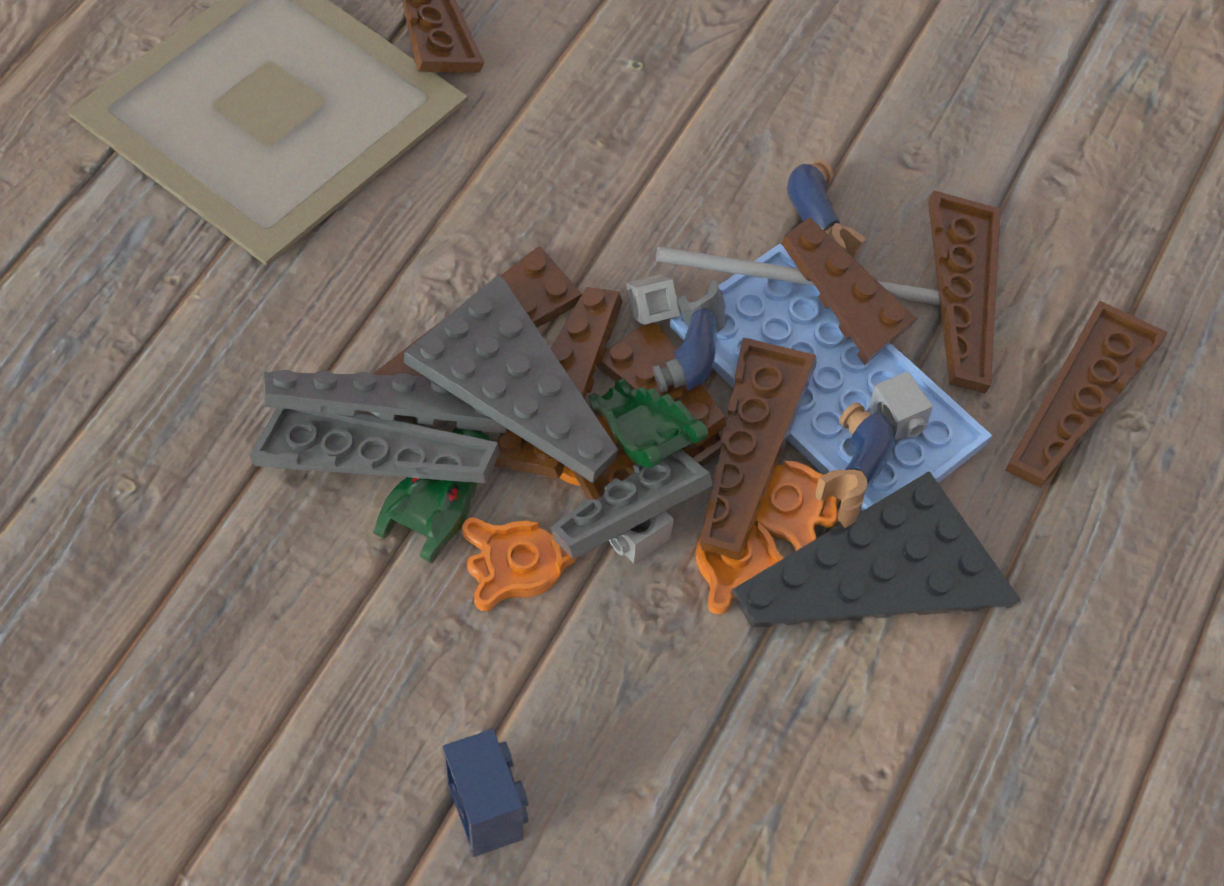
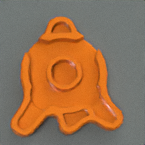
M784 461L783 465H777L755 524L757 525V522L761 523L772 537L788 541L797 551L817 539L814 531L817 526L821 525L832 528L837 525V503L840 499L832 496L820 502L815 497L819 477L825 474L818 473L809 466L796 461Z
M471 517L466 519L462 525V535L465 540L481 549L480 554L473 555L467 560V570L479 582L474 592V605L481 611H489L500 601L508 598H528L546 592L557 582L563 571L577 559V557L572 559L554 541L553 535L539 528V523L526 520L513 521L504 525H492Z
M757 522V526L753 525L740 560L702 550L700 544L701 537L699 538L696 545V562L700 573L710 586L707 602L709 611L718 615L725 614L734 600L730 595L733 588L783 559L776 549L771 534L761 523Z

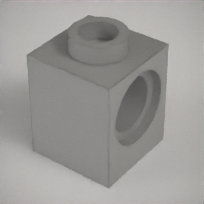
M659 274L626 283L634 320L645 325L680 316L673 279Z
M908 371L876 384L869 405L873 413H882L889 420L895 434L894 441L906 436L912 438L922 433L927 427L933 408Z
M665 510L659 516L650 518L635 526L646 531L637 533L629 529L623 535L610 539L609 542L618 554H625L635 564L671 539L674 519Z

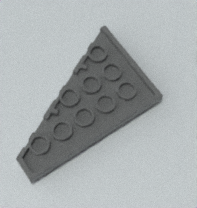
M499 275L494 277L404 352L403 363L592 483L616 460L617 447L504 278Z

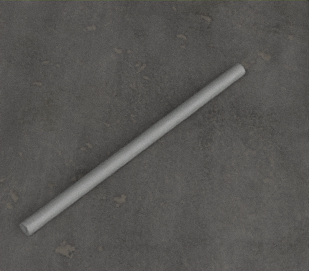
M658 246L656 252L657 262L815 286L812 281H806L798 268ZM878 281L896 299L940 305L938 290Z

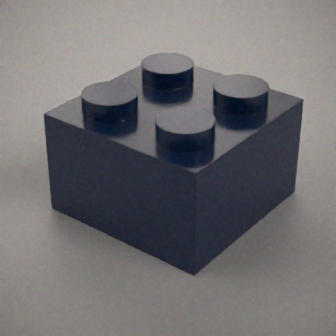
M490 729L442 745L446 781L473 857L523 840V824L529 822L525 807L529 806L522 782L520 780L514 782L511 767L514 764L506 741L499 743L494 729Z

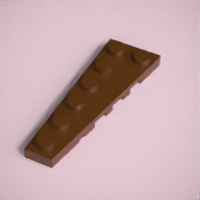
M934 190L928 199L949 384L985 394L991 387L1001 209Z
M743 338L734 377V390L728 406L726 428L723 430L720 457L718 464H716L713 478V490L710 493L700 540L702 550L738 560L741 559L816 367L817 359L815 354Z

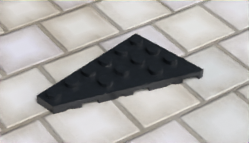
M930 471L860 512L857 521L853 525L845 528L842 524L838 525L733 588L730 592V595L752 628L769 627L782 623L796 625L808 621L829 620V622L861 620L864 617L888 618L891 615L917 613V615L950 613L953 610L967 612L978 611L980 608H1011L1021 600Z

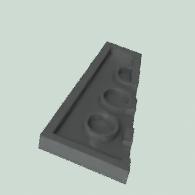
M682 449L663 458L662 463L653 468H647L636 463L633 465L635 472L623 481L616 478L606 485L605 495L598 500H586L550 527L554 541L572 559L589 553L595 547L616 536L623 535L629 529L650 518L659 516L665 510L686 499L693 498L701 491L713 486L710 473Z

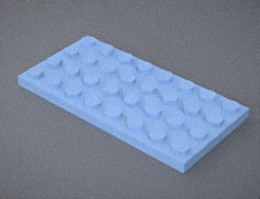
M781 243L755 260V262L798 268ZM735 274L718 285L723 293L726 305L725 314L727 322L725 327L717 333L713 369L733 389L743 338L816 355V367L787 441L822 474L834 470H845L855 452V447L851 444L853 435L849 433V428L846 429L839 423L843 412L856 402L860 403L865 408V411L874 414L869 405L876 384L908 371L932 404L933 408L927 427L922 433L912 438L906 436L894 441L893 452L886 465L865 491L861 512L928 471L931 472L938 483L990 443L992 435L892 344L888 345L864 365L857 355L859 349L851 338L846 339L839 329L840 321L831 308L826 309L819 300L820 292L816 286ZM679 312L680 316L670 318V328L684 340L688 326L685 324L681 312Z

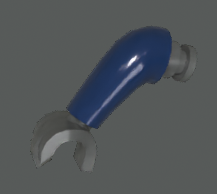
M714 279L706 295L695 302H689L685 295L677 297L681 315L688 326V330L679 349L673 351L674 359L666 361L663 368H660L659 365L652 367L656 382L662 393L668 392L667 387L671 385L674 388L685 385L688 391L695 389L707 380L714 366L717 333L725 327L727 322L723 293Z

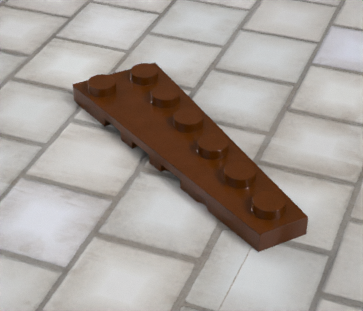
M402 0L418 72H481L484 60L456 0Z
M541 246L535 248L500 275V277L504 278L536 328L574 308L582 295ZM420 338L375 371L373 375L406 373L412 376H424L403 363L404 352Z
M586 287L550 348L584 399L586 393H591L594 385L593 373L596 366L602 362L606 351V343L611 337L623 303L619 291ZM506 429V433L500 434L496 441L499 445L500 454L494 466L560 478L565 466L564 464L509 429Z
M1099 300L1005 471L1042 488L1162 345L1167 331Z

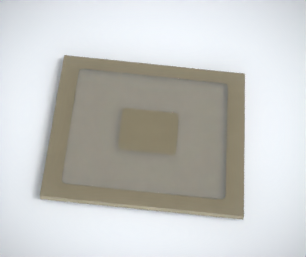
M218 0L70 108L68 114L256 259L268 266L468 101V96L434 72H418L415 59L329 0Z

